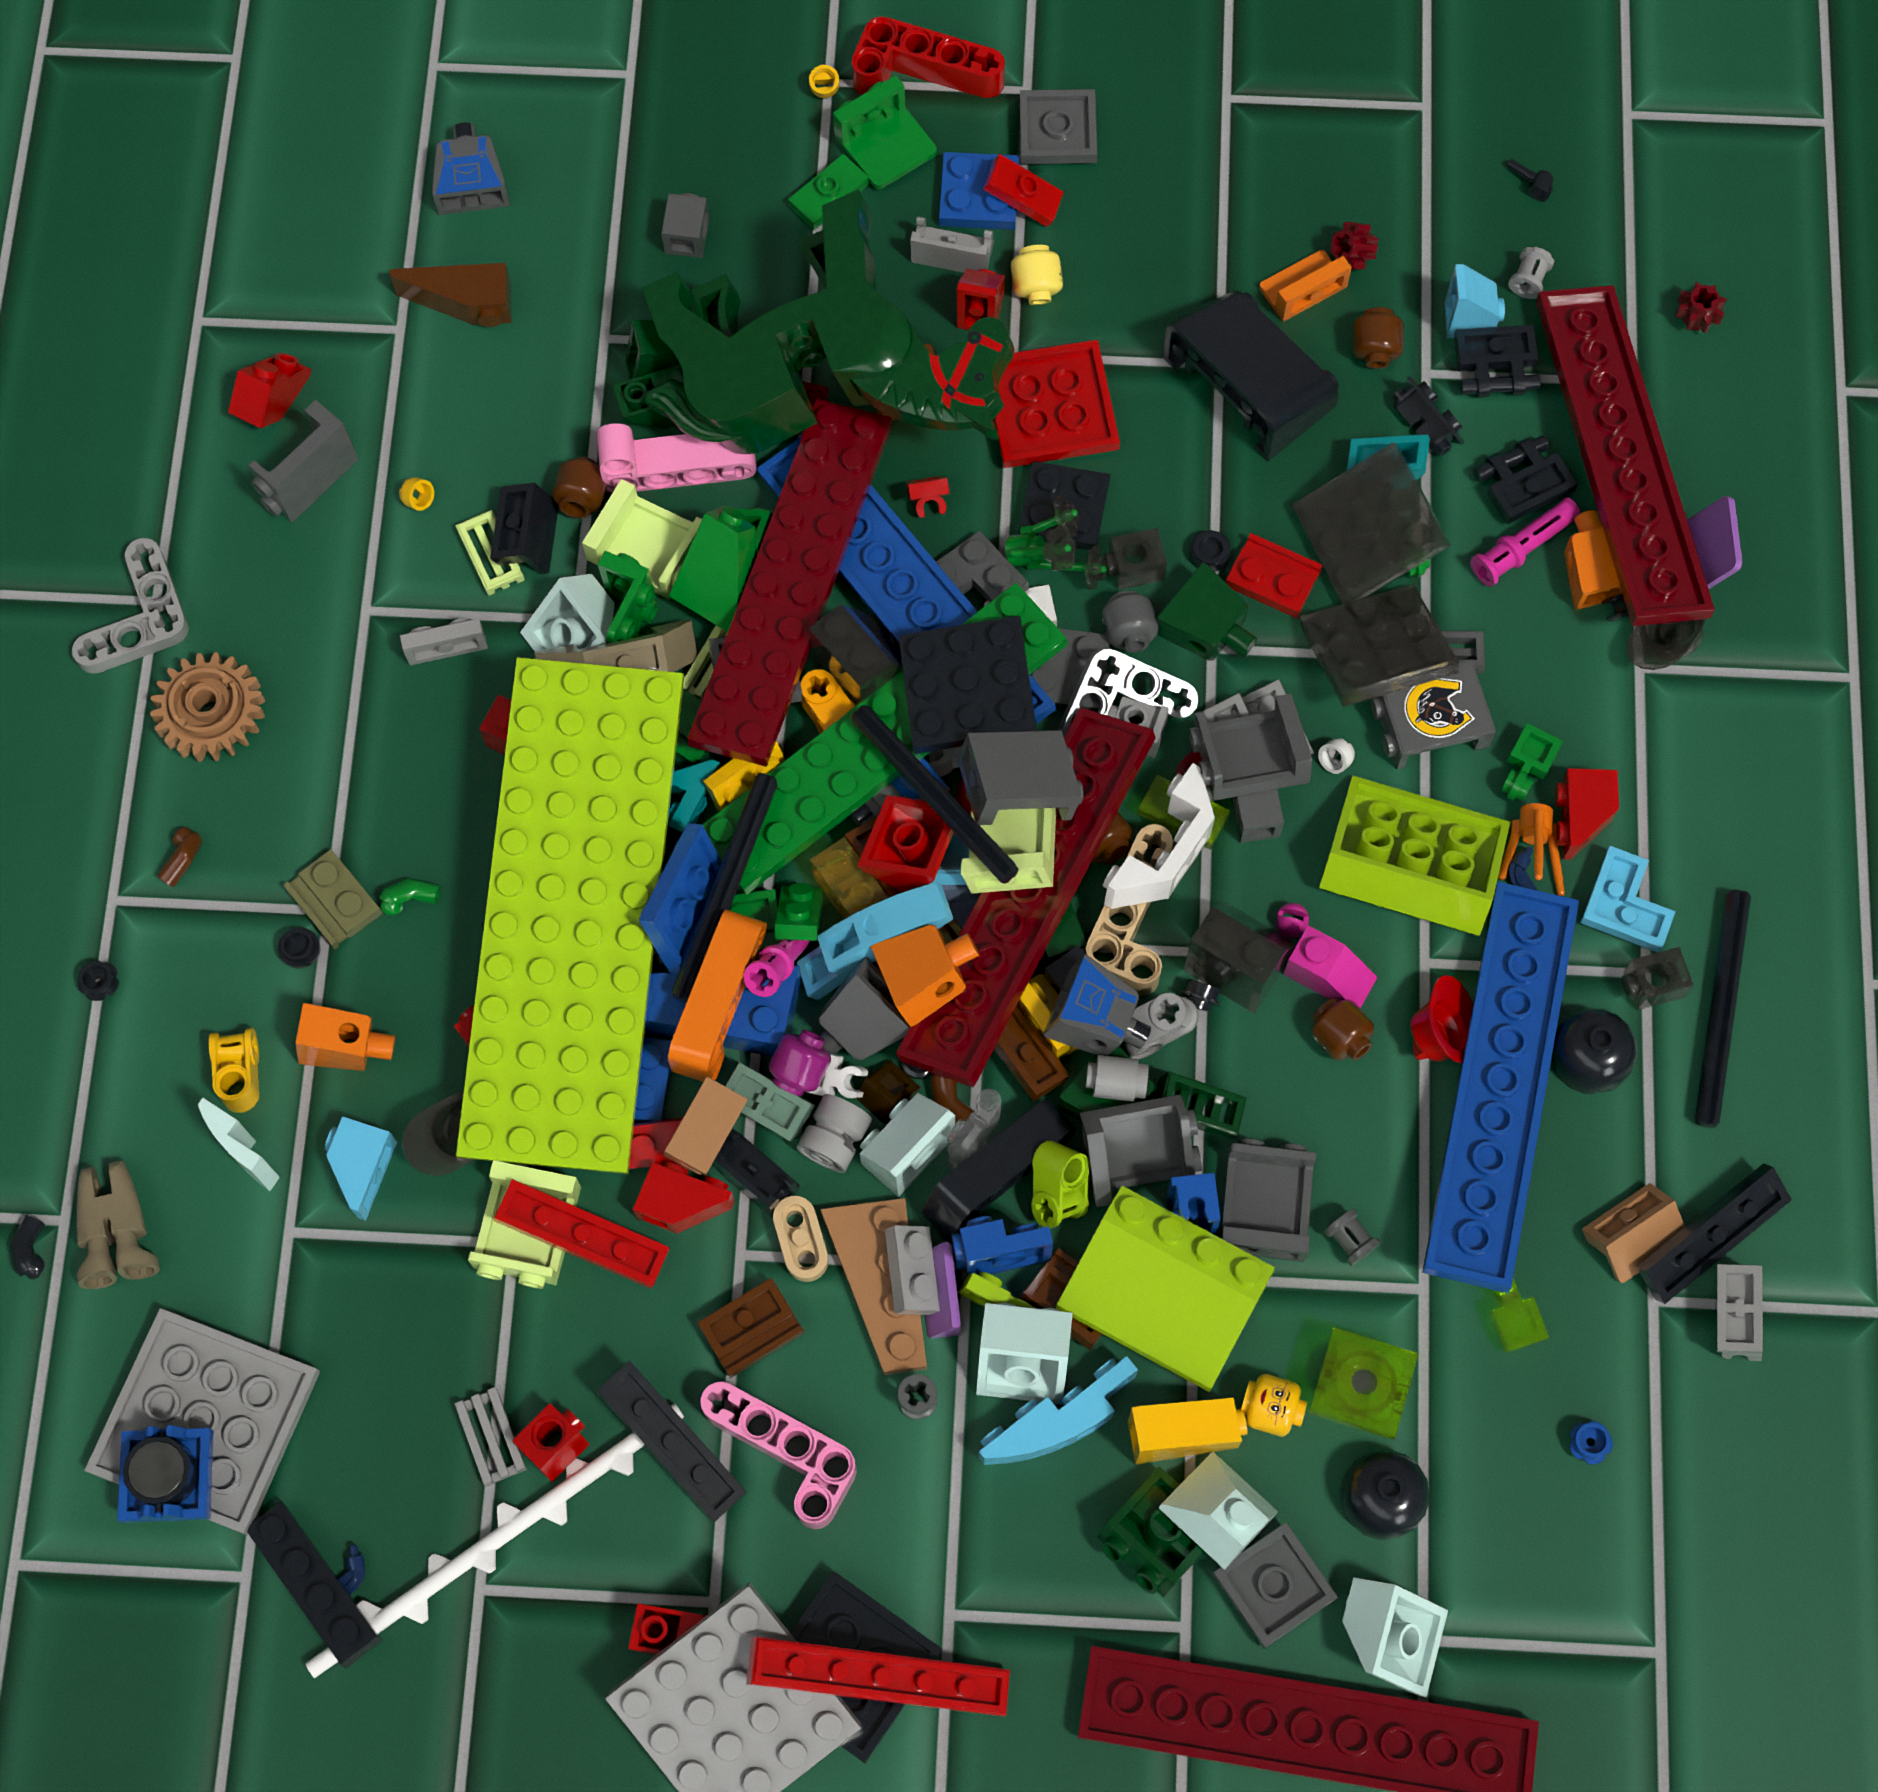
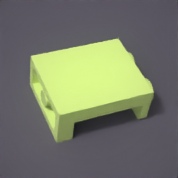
M621 479L582 542L586 560L598 565L604 551L618 555V553L630 555L641 566L649 568L655 593L669 600L671 598L669 597L671 589L702 519L696 517L694 522H691L637 496L635 485Z
M1056 808L998 810L992 825H980L1013 860L1019 871L1008 883L1003 884L969 849V858L962 859L961 875L972 894L1053 887Z
M493 1161L489 1178L493 1183L475 1252L470 1251L468 1261L473 1268L477 1269L476 1274L485 1278L502 1280L504 1274L518 1277V1283L532 1288L543 1289L545 1283L557 1285L565 1252L494 1222V1217L512 1179L576 1207L581 1190L577 1178Z

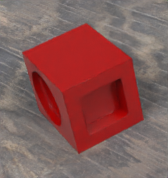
M551 1403L512 1440L551 1482L590 1445L580 1433L585 1428V1425L568 1408L561 1414ZM562 1432V1438L556 1445L546 1447L547 1440L552 1434Z

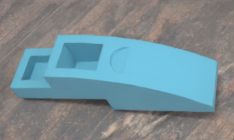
M936 882L887 898L849 916L818 935L817 938L820 946L797 961L807 996L819 1000L840 986L863 958L866 957L871 963L875 962L876 958L871 949L872 945L928 925H936L939 929L953 920L942 885Z
M1127 1356L1119 1363L1112 1358L1093 1374L1097 1380L1083 1390L1078 1385L1059 1401L1063 1406L1060 1410L1056 1408L1048 1397L1040 1403L1036 1399H1032L1015 1413L1018 1421L1005 1431L1001 1426H998L981 1440L980 1443L984 1448L979 1451V1459L984 1465L1013 1463L1043 1456L1077 1442L1096 1431L1114 1417L1115 1410L1107 1400L1136 1378L1138 1369Z

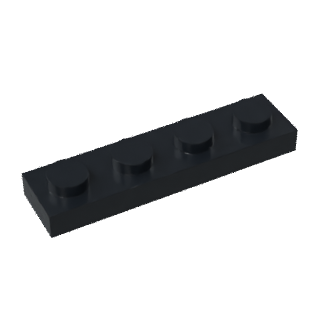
M1763 1163L1637 1266L1639 1273L1655 1300L1663 1304L1669 1302L1792 1200L1774 1167Z
M630 1360L596 1390L599 1396L712 1522L717 1521L747 1492Z
M282 1501L249 1526L247 1533L341 1666L347 1669L382 1641L381 1637Z

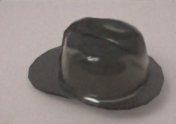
M1706 619L1636 626L1626 644L1627 656L1634 665L1641 669L1656 670L1666 668L1677 662L1681 657L1688 656L1700 646L1705 634L1704 623Z
M464 1091L451 1095L432 1105L409 1121L403 1132L402 1148L407 1161L414 1169L426 1175L442 1176L476 1160L456 1157Z

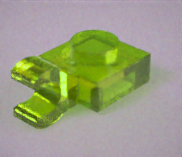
M1514 1278L1508 1293L1492 1290L1501 1308L1491 1311L1490 1314L1505 1353L1545 1341L1549 1338L1534 1297L1521 1301Z

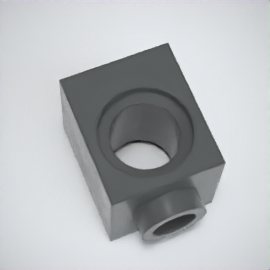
M691 193L668 195L661 233L665 254L703 258L710 219L707 198Z
M1277 789L1231 797L1240 843L1281 837L1284 819Z

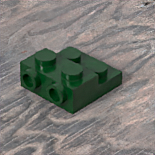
M1159 1466L1106 1523L1097 1538L1102 1542L1101 1549L1107 1558L1115 1563L1124 1561L1136 1572L1135 1580L1144 1591L1150 1594L1158 1592L1164 1598L1204 1550L1159 1509V1506L1180 1485Z

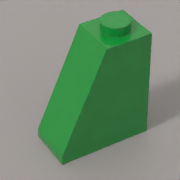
M720 507L704 514L669 597L728 632L755 562L756 527L744 520L745 516L740 511L731 507Z

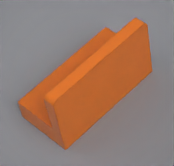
M1319 250L1262 281L1259 289L1282 322L1347 288L1352 267L1344 256L1332 261L1324 250Z

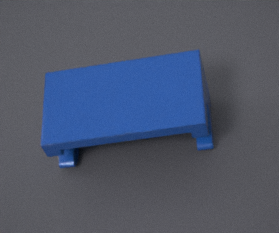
M1215 1174L1171 1177L1166 1194V1203L1171 1205L1172 1212L1185 1220H1189V1217L1192 1220L1197 1218L1199 1227L1215 1235L1221 1220Z

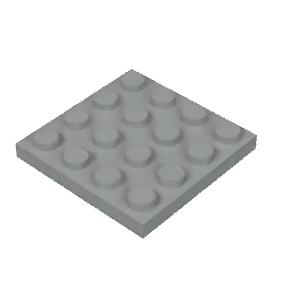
M160 1308L84 1471L119 1485L121 1431H143L147 1426L165 1429L168 1425L179 1426L185 1429L211 1428L214 1430L211 1519L206 1520L248 1536L247 1530L257 1516L320 1371L309 1365Z
M750 1582L606 1694V1701L678 1792H781L861 1729V1722L840 1696L746 1685L751 1637L797 1642Z

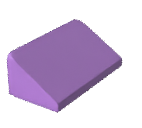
M945 1242L932 1248L940 1307L939 1312L925 1315L927 1335L932 1339L958 1336L961 1333L951 1244L949 1245V1242Z

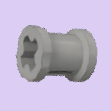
M1526 247L1520 254V267L1517 273L1511 276L1508 285L1513 293L1518 296L1535 299L1538 293L1543 291L1542 281L1546 272L1552 269L1555 261L1551 254L1544 249Z

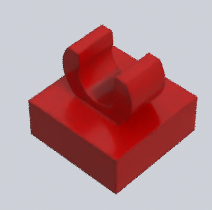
M943 475L905 482L908 498L916 500L915 511L920 518L925 517L923 507L929 500L937 502L939 514H945L946 503L940 495L950 494L947 477Z

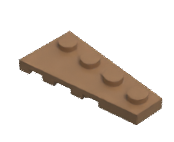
M905 1198L820 1209L884 1375L927 1370L920 1315L895 1314L885 1229L894 1225L909 1226Z

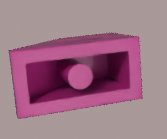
M1309 925L1291 954L1284 975L1330 1000L1337 998L1339 1001L1350 999L1360 1009L1377 980V976L1345 944Z

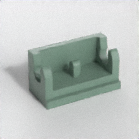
M741 1062L738 1063L725 1086L748 1099L741 1113L791 1142L793 1138L799 1139L802 1136L803 1125L808 1118H813L817 1108L815 1104L803 1097L779 1088L772 1082V1079Z

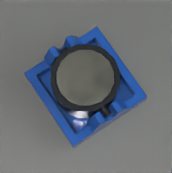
M168 1425L165 1429L147 1426L143 1431H121L117 1521L132 1523L211 1519L214 1430L211 1428L185 1429L179 1426Z

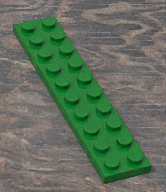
M1014 583L961 624L965 625L1020 616L1029 675L1068 645L1065 635L1017 583ZM903 670L768 774L777 779V788L739 884V887L746 895L901 775L852 722L851 716L860 706H869L919 761L930 753L915 754L913 750ZM751 788L703 824L722 861Z

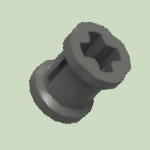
M1351 1209L1343 1214L1324 1231L1326 1236L1333 1237L1349 1256L1347 1262L1350 1266L1361 1261L1381 1244V1241L1377 1237L1372 1238L1356 1218L1358 1213L1355 1209ZM1346 1230H1349L1352 1233V1235L1359 1242L1358 1245L1355 1244V1242L1347 1234Z
M914 1374L906 1377L900 1383L898 1400L902 1413L913 1420H920L931 1416L937 1406V1391L931 1379L921 1374ZM920 1388L924 1389L927 1403L919 1401L916 1406L910 1405V1395L908 1392L916 1394Z

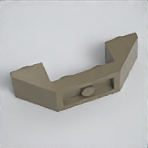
M688 619L651 627L652 634L584 649H578L574 644L533 653L534 658L540 660L675 672L694 662L697 658V650L692 621Z

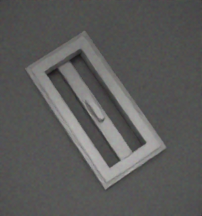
M496 1387L487 1390L488 1392L482 1395H474L467 1401L462 1400L454 1403L483 1484L486 1487L527 1470L520 1449L512 1442L515 1436ZM492 1402L514 1462L512 1466L506 1467L484 1404ZM472 1409L476 1410L498 1471L491 1474L469 1415L468 1411Z

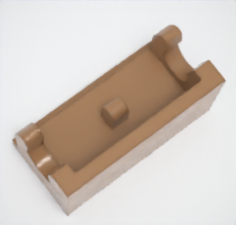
M706 1077L664 1151L663 1156L699 1175L703 1174L706 1176L748 1099Z

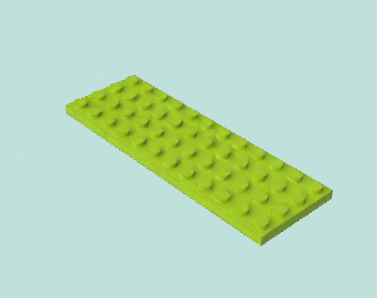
M517 657L456 1157L629 1174L654 946L640 924L639 918L643 907L647 904L657 885L659 875L663 871L684 685L683 673Z

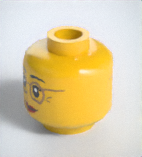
M1262 1374L1257 1378L1256 1382L1249 1380L1241 1411H1244V1414L1247 1415L1246 1421L1249 1427L1284 1437L1290 1432L1292 1425L1301 1427L1308 1401L1300 1399L1301 1389L1297 1383L1269 1374Z

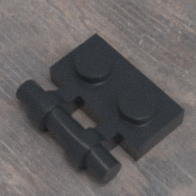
M1533 325L1456 329L1454 343L1458 372L1474 371L1475 376L1472 379L1460 380L1461 395L1475 394L1477 398L1489 397L1490 393L1510 392L1514 396L1524 395L1525 391L1540 389L1539 374L1525 375L1524 367H1536L1538 361ZM1509 368L1510 376L1490 377L1489 370Z
M1543 435L1533 440L1526 438L1516 443L1515 449L1503 455L1496 453L1486 458L1484 464L1473 469L1474 476L1479 483L1491 477L1497 480V483L1489 486L1487 494L1507 525L1574 492L1577 488L1578 483L1558 453L1545 459L1541 456L1540 453L1549 449V443ZM1520 463L1528 466L1515 474L1510 470V468Z

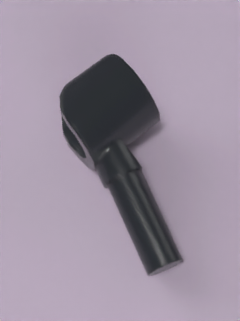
M1511 159L1507 164V168L1531 183L1528 189L1530 196L1537 201H1547L1553 190L1552 174L1545 170L1535 173Z
M1622 593L1602 601V605L1610 603L1614 607L1615 613L1613 616L1606 618L1607 621L1613 622L1629 616Z

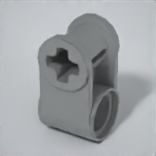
M1173 993L1161 994L1151 1001L1136 1007L1132 1017L1151 1026L1150 1035L1143 1047L1138 1049L1125 1041H1122V1044L1130 1058L1138 1060L1145 1058L1160 1050L1164 1045L1191 1032L1198 1023V1009L1187 998L1179 997ZM1174 1006L1179 1008V1011H1177L1175 1014L1173 1010ZM1173 1015H1175V1022L1170 1021L1169 1019Z

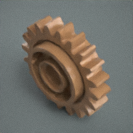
M214 652L210 662L207 663L203 655L197 653L196 664L193 666L186 659H181V666L183 668L181 672L168 668L167 672L172 680L170 682L157 681L156 684L163 695L151 696V701L158 708L150 712L155 723H158L155 726L156 732L160 738L165 737L164 742L170 750L177 747V751L182 758H186L192 750L198 762L203 761L206 752H210L215 762L219 761L221 749H226L231 756H234L235 748L233 744L235 742L248 746L249 742L244 734L246 732L259 733L260 730L253 719L265 718L262 708L258 706L266 702L262 692L257 691L261 687L256 677H251L252 673L246 664L238 668V663L233 656H230L223 664L219 653ZM216 702L210 711L200 712L205 704Z

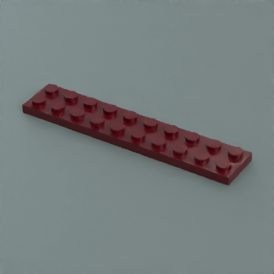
M1614 285L1540 291L1536 299V305L1632 626L1710 619L1715 608Z
M816 399L813 411L818 423L805 429L687 738L690 747L767 767L891 431L892 418L889 416Z
M1080 707L1064 740L1066 747H1070L1072 750L1074 773L1076 779L1080 780L1083 786V801L1078 805L1071 820L1062 821L1059 809L1056 808L1053 887L981 893L958 936L959 938L968 933L979 953L978 957L958 966L966 988L951 1001L918 1024L909 1028L896 1052L900 1061L974 1088L1156 738L1153 729Z
M1091 1646L1077 1739L1388 1792H1532L1539 1721Z

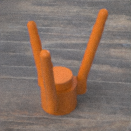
M1540 803L1526 804L1520 808V819L1512 821L1511 835L1501 862L1498 878L1500 880L1506 878L1519 838L1523 836L1525 843L1534 845V877L1536 880H1541L1543 877L1544 844L1548 841L1556 893L1558 896H1563L1565 890L1559 849L1556 844V824H1553V809L1548 805Z

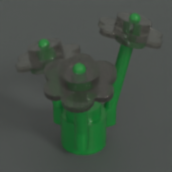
M1058 495L1053 499L1054 517L1034 525L1021 526L1020 534L1008 536L1006 539V557L1014 567L1026 565L1028 570L1042 568L1053 569L1054 571L1085 572L1087 590L1096 589L1098 581H1103L1107 570L1104 557H1100L1098 545H1094L1089 550L1087 563L1074 562L1076 545L1071 537L1078 535L1076 525L1079 524V516L1074 505L1071 502L1067 503L1062 495ZM1055 525H1059L1055 528V530L1053 529L1047 532V543H1045L1042 536H1036V533L1046 530Z

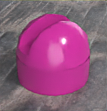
M1288 903L1278 910L1275 919L1276 929L1287 938L1300 937L1309 924L1307 910L1298 903ZM1283 914L1300 916L1303 918V921L1293 917H1283Z

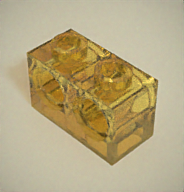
M845 837L810 859L812 876L819 886L823 887L824 893L843 919L888 898L874 877L858 867L857 864L860 858Z

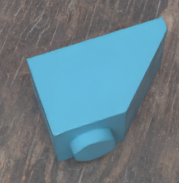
M1455 264L1444 302L1447 338H1454L1456 329L1497 327L1498 322H1503L1504 299L1498 298L1496 283L1464 264Z
M342 1116L338 1127H333L328 1134L325 1144V1150L328 1151L326 1156L349 1208L357 1218L366 1221L397 1141L389 1131Z

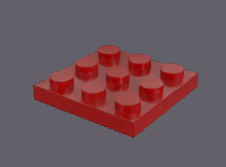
M1098 340L1014 353L999 383V391L1004 407L994 418L995 427L999 435L998 442L1004 468L1032 464L1033 461L1047 462L1119 450L1120 440Z

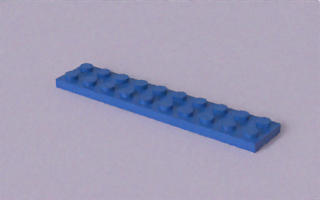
M802 436L756 469L759 477L778 499ZM870 485L839 569V574L899 647L898 635L963 624L978 611L873 486ZM1030 674L1037 724L1054 712L1056 707L1052 699Z
M1497 882L1422 1273L1508 1293L1511 1289L1579 900L1502 882Z

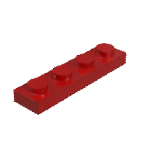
M513 1179L494 1217V1222L649 1289H652L670 1249L668 1246Z

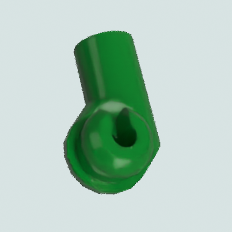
M412 878L401 880L382 890L379 896L382 900L380 910L387 915H398L403 909L402 903L411 899L437 905L441 895V885Z

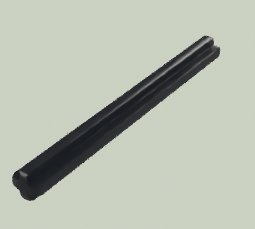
M862 705L857 711L853 712L851 720L854 725L990 872L1003 884L1008 883L1018 874L1019 869L1013 860L867 705Z
M758 773L755 776L673 986V997L679 1001L687 1003L719 920L726 909L730 910L777 788V779L764 773Z
M1730 890L1726 896L1695 1114V1123L1706 1128H1715L1720 1123L1751 895L1746 891Z

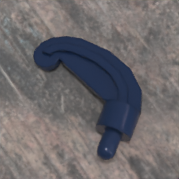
M1526 847L1523 853L1518 852L1510 863L1508 874L1512 885L1537 890L1526 873V869L1531 863L1529 858L1533 852L1531 847Z
M352 1544L349 1547L350 1557L346 1558L348 1572L339 1578L350 1595L358 1590L365 1579L366 1572L364 1555L359 1556L356 1544Z

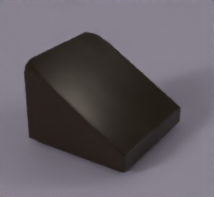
M889 1060L864 1080L859 1091L864 1092L863 1097L857 1098V1100L885 1124L891 1120L889 1115L895 1106L905 1098L909 1101L921 1087Z

